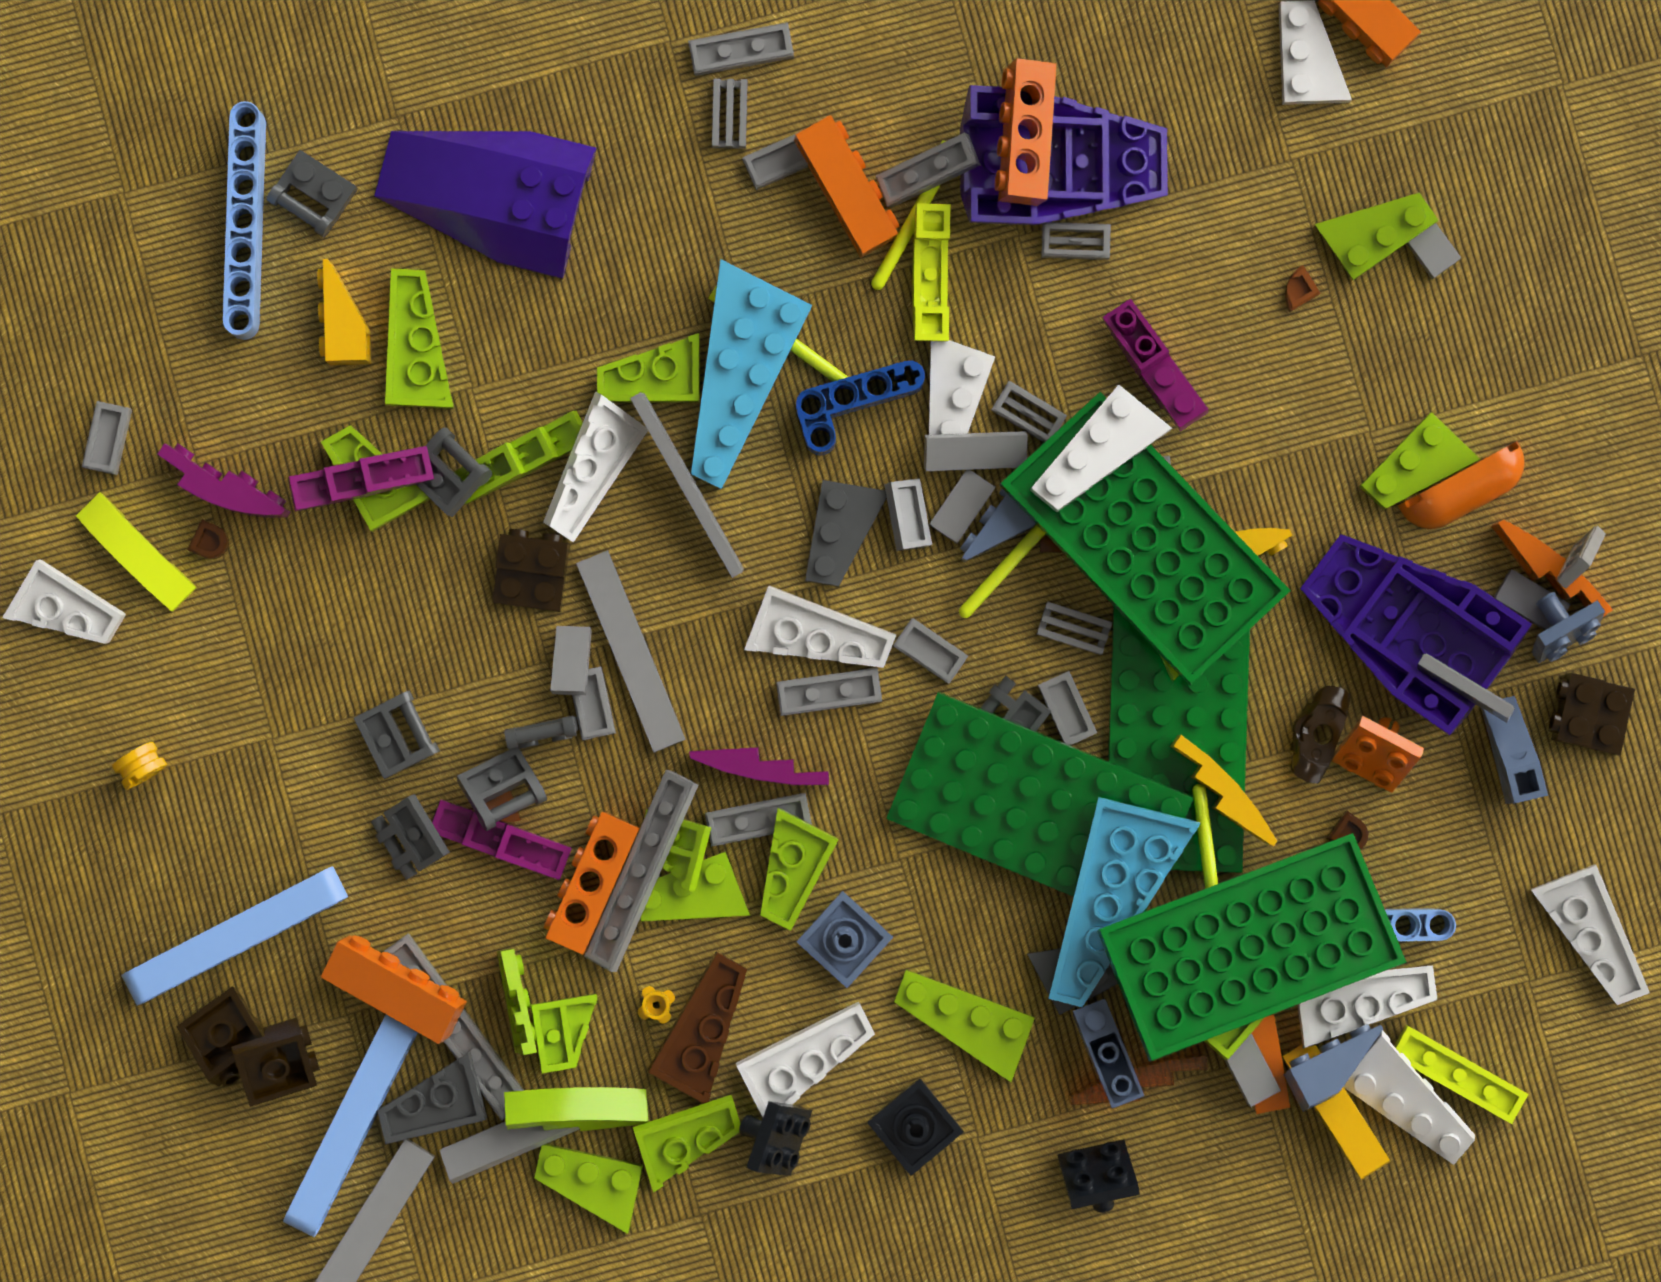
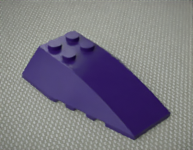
M970 85L968 87L960 125V134L964 132L969 134L980 162V166L960 175V196L969 223L1039 225L1168 196L1167 128L1129 116H1118L1109 113V110L1099 107L1092 108L1082 105L1070 98L1054 96L1048 199L1039 206L998 201L999 191L995 190V176L1001 167V157L997 156V144L999 137L1003 136V123L999 121V111L1002 102H1005L1006 89H1002L999 86ZM1021 91V100L1026 105H1032L1031 96L1027 92ZM1018 125L1020 136L1024 139H1030L1029 130L1023 125ZM1016 159L1017 169L1027 174V164L1021 159Z
M391 131L374 196L407 215L428 224L437 231L458 240L467 247L486 255L497 263L563 279L572 247L570 238L585 181H589L597 148L532 131Z
M1340 534L1300 588L1392 696L1449 736L1469 715L1476 704L1418 670V663L1422 656L1427 653L1483 688L1488 689L1532 626L1530 622L1472 583L1464 580L1460 581L1438 570L1423 567L1409 559L1394 556L1380 548Z

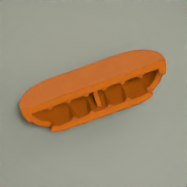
M1518 441L1399 504L1398 507L1405 518L1418 527L1425 529L1444 527L1513 489L1523 475L1525 466L1523 451Z

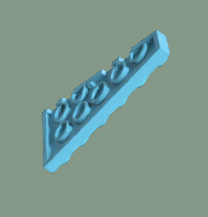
M720 259L691 469L692 475L722 489L812 307L811 304Z
M1098 797L1049 999L1083 1007L1110 964L1097 930L1145 911L1190 838L1198 829L1200 822Z

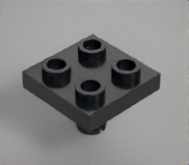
M920 1077L867 1121L869 1126L910 1176L964 1132Z
M768 1101L762 1120L754 1118L752 1115H746L740 1124V1135L755 1140L746 1168L759 1173L791 1176L792 1170L795 1169L799 1162V1150L803 1138L810 1129V1117L813 1110L803 1106Z
M1125 1140L1107 1142L1101 1145L1057 1154L1071 1209L1093 1205L1095 1211L1105 1213L1114 1208V1200L1140 1195Z

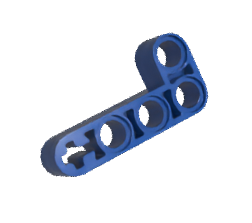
M912 360L903 361L802 391L796 400V411L808 450L815 455L821 456L830 453L834 449L836 434L831 418L918 393L923 387L925 380L923 367L918 362ZM906 370H910L912 375H918L915 378L914 385L909 386L907 381H901L896 383L897 391H892L890 374H894V381L902 379ZM873 379L882 380L886 385V391L881 395H872L867 389V384ZM839 389H849L853 393L854 398L851 403L841 405L836 402L834 395ZM808 398L817 399L821 404L820 410L815 414L805 413L801 408L804 400ZM818 430L826 431L831 438L830 442L824 447L815 446L811 441V436L814 432Z

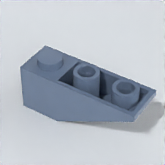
M1001 489L999 494L1004 498L998 507L995 508L990 505L979 522L984 524L980 533L977 536L971 533L961 546L960 550L965 553L961 558V561L964 563L1035 526L1036 523L1003 489Z
M1515 696L1503 698V700L1515 708L1507 723L1482 708L1505 803L1515 804L1548 796L1540 761Z
M1102 999L1074 1010V1021L1111 1108L1113 1109L1144 1097L1106 1000Z
M1366 1024L1350 1033L1352 1039L1342 1044L1338 1039H1335L1320 1047L1321 1054L1310 1059L1307 1053L1289 1062L1292 1068L1284 1074V1077L1303 1112L1333 1098L1342 1090L1382 1032L1383 1027L1381 1025L1371 1029Z

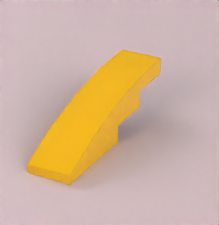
M1177 735L1170 747L1198 765L1191 778L1219 796L1212 808L1266 845L1274 847L1277 839L1259 810L1240 786L1210 756L1184 736Z
M1303 1044L1282 1056L1290 1069L1292 1067L1289 1062L1307 1053L1311 1059L1321 1054L1316 1045L1303 1049ZM1344 1087L1333 1098L1314 1106L1323 1124L1361 1180L1390 1162L1387 1154Z

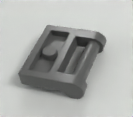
M299 150L278 183L268 193L266 200L274 206L279 204L314 227L315 233L324 238L331 231L358 188L302 150ZM293 186L327 208L328 211L322 217L288 195L287 192Z
M442 428L425 445L427 446L434 480L416 485L446 515L453 517L479 486L489 481L492 471L485 464L480 465L454 440L455 435L448 428ZM445 449L470 473L464 481L438 456L442 450Z
M410 690L354 717L384 779L440 752L437 743H432L412 703L414 697ZM400 708L420 747V750L412 754L391 714V711Z
M568 716L562 719L505 729L504 733L508 750L537 746L539 745L538 740L552 738V742L571 739L577 736L576 731L579 730L577 717Z
M519 748L510 749L457 776L459 786L477 814L478 820L485 831L496 827V822L534 803L539 805L547 801L542 785ZM524 783L529 791L491 810L488 809L487 802Z

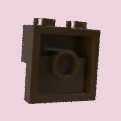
M509 529L508 535L500 534L492 603L561 612L570 544L562 542L563 536L543 533L542 539L528 538L529 531Z
M1575 673L1565 674V678L1559 680L1556 690V698L1560 699L1558 710L1552 713L1549 721V732H1552L1551 740L1617 756L1621 755L1635 689Z
M233 986L176 1026L206 1079L218 1087L221 1085L224 1087L233 1085L240 1079L231 1047L265 1036L264 1027L260 1020L253 1016L240 992Z
M297 1017L264 1027V1037L231 1047L250 1107L317 1086L313 1072L319 1071L320 1068L315 1052L307 1053L306 1046L312 1045L307 1025L299 1026Z

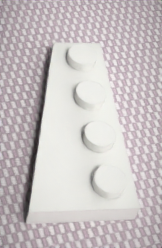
M1118 385L1033 485L1030 491L1055 512H1058L1104 477L1117 470L1122 464L1142 452L1154 441L1167 434L1172 428L1123 387Z
M597 392L594 393L543 523L572 542L575 541L648 431L644 425Z
M768 586L744 650L884 668L896 634Z
M1596 864L1531 889L1617 1005L1650 993Z
M1433 965L1386 970L1298 1004L1303 1049L1354 1031L1366 1024L1370 1025L1436 1001L1437 992Z
M858 1001L736 1062V1066L763 1117L768 1101L794 1104L806 1090L827 1076L826 1073L839 1062L842 1063L874 1036L875 1033Z
M1382 1030L1344 1085V1088L1454 1165L1475 1141V1134L1447 1102H1443L1433 1091L1432 1085L1425 1078L1422 1079L1411 1066L1409 1059L1402 1052L1399 1053L1390 1042V1038Z

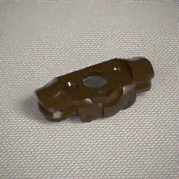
M1329 685L1320 688L1316 692L1312 703L1305 705L1303 712L1293 723L1290 750L1294 751L1290 767L1295 776L1306 782L1318 784L1330 766L1348 716L1351 695L1346 690ZM1322 724L1327 725L1332 731L1331 740L1324 745L1317 743L1314 739L1316 727Z

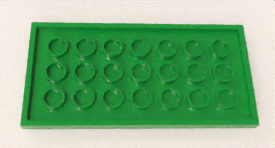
M1099 392L1000 483V487L1190 686L1291 590L1151 444L1058 512H1055L1030 491L1043 473L1107 399Z
M1113 606L1108 762L1193 796V787L1200 783L1191 778L1198 765L1170 747L1177 735H1182L1210 756L1245 793L1250 630L1189 686L1180 675L1173 682L1171 681L1160 654ZM1206 788L1217 872L1243 873L1244 829L1212 808L1219 796ZM1193 800L1185 819L1196 821ZM1197 830L1190 838L1171 870L1203 871Z
M938 691L886 819L1074 897L1098 797L1181 818H1186L1194 797Z
M1353 833L1097 930L1149 1062L1406 963V959Z

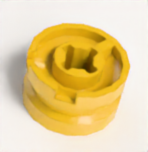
M154 742L146 743L132 750L112 764L111 767L115 774H120L123 778L121 784L125 790L147 781L167 767L164 758L158 757L156 753L158 748Z

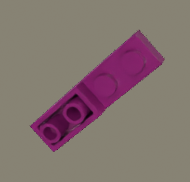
M1131 298L1102 317L1116 343L1158 406L1166 411L1180 432L1209 413L1208 407L1172 360L1169 350Z
M164 443L157 455L185 473L177 484L178 486L216 506L241 514L266 518H287L291 513L283 507L286 500L271 490L266 495L255 488L258 481L242 470L238 475L228 471L221 481L222 473L206 462L203 467L193 462L191 459L195 454L179 443L174 448Z

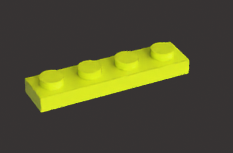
M1405 1025L1394 1045L1399 1053L1402 1052L1409 1059L1411 1066L1415 1070L1510 1124L1514 1122L1528 1096V1093Z

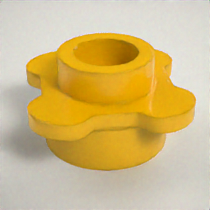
M652 986L645 987L642 990V1006L638 1009L639 1017L643 1020L648 1018L657 1019L661 1024L669 1022L671 1019L670 1006L675 1001L674 993L670 990L664 992L657 991ZM659 1002V1008H654L653 1003Z

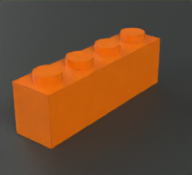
M1390 0L1318 1L1319 7L1327 15H1334L1343 24L1341 26L1343 31L1351 39H1358L1366 47L1367 55L1375 63H1382L1386 68L1421 33Z
M829 115L795 134L794 143L807 162L811 173L856 252L862 258L893 241L898 235L896 229L900 226L893 212L890 209L885 211L879 199L883 198L876 182L874 180L868 181L863 169L866 166L857 150L852 152L846 142L849 139V135L840 120L835 122L832 116Z
M349 935L337 942L321 978L437 1044L442 1043L451 1036L467 1003L466 1000L459 997L458 991L449 986H439L430 981L429 975L419 969L407 968L400 964V959L391 953H381L370 947L371 943L363 937Z

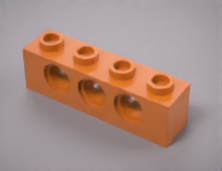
M1017 58L1003 71L1001 86L1002 89H1006L1005 102H1002L999 111V121L1003 123V136L999 137L997 144V156L1001 157V167L995 176V190L999 191L998 201L1039 206L1048 199L1057 63ZM1021 91L1027 92L1031 96L1032 105H1026L1021 100ZM1018 125H1023L1029 130L1030 139H1024L1020 136ZM1016 159H1021L1027 164V174L1017 169Z
M604 811L601 812L599 817L593 815L585 833L591 836L585 849L582 847L578 848L571 864L576 867L575 873L571 880L565 878L557 897L561 898L562 902L558 911L551 910L543 928L548 930L546 939L582 955L586 953L640 827ZM601 840L611 842L614 847V853L608 860L600 859L596 855L595 847ZM588 871L596 873L600 879L599 887L595 891H588L582 886V876ZM572 903H579L585 908L586 915L582 922L576 923L569 919L567 910Z

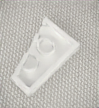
M40 559L35 561L2 618L12 621L17 620L32 624V626L49 628L68 635L107 644L110 643L126 613Z

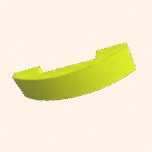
M916 204L912 267L914 341H949V307H947L951 204Z
M101 492L76 515L79 521L104 548L170 611L173 612L197 588Z

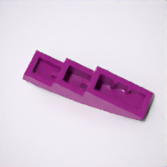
M427 446L361 458L356 462L325 467L323 470L289 476L287 479L294 510L297 512L434 480Z
M759 748L689 751L690 758L724 772L755 780L791 785H829L828 771L794 773L793 759L760 761Z
M442 799L439 800L432 819L437 832L444 838L560 880L572 849L569 846L502 821L496 822V827L485 831L475 811Z

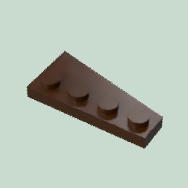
M717 951L715 952L647 1070L648 1073L702 1103L709 1102L714 1078L720 1065L719 1061L723 1047L726 1044L730 1031L729 1027L732 1016L736 1010L747 972L744 966Z

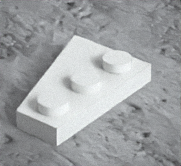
M1280 1L1279 29L1282 105L1350 103L1352 98L1315 1Z
M950 340L931 341L929 435L968 433L995 356Z

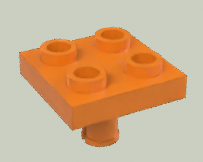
M1362 716L1335 751L1332 762L1392 793L1419 761L1424 748L1398 735L1400 726L1397 721L1393 722L1389 730L1391 718H1381L1377 724Z

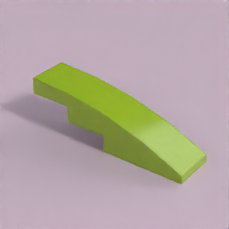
M571 411L546 426L538 427L511 443H505L476 459L480 465L485 464L492 471V476L486 484L479 486L465 504L492 493L570 453L583 424L578 412ZM464 467L454 471L463 481L470 474Z
M574 1087L504 1092L505 1122L508 1130L543 1126L544 1131L579 1127L580 1131L641 1125L649 1122L646 1089Z

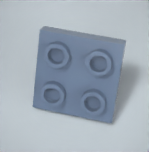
M1555 592L1541 598L1536 605L1552 627L1537 635L1531 653L1538 663L1546 659L1553 662L1568 652L1566 648L1576 642L1579 645H1583L1592 640L1597 635L1596 630L1601 626L1600 623L1605 613L1598 600L1569 616Z
M842 891L796 942L848 988L891 941L893 936Z

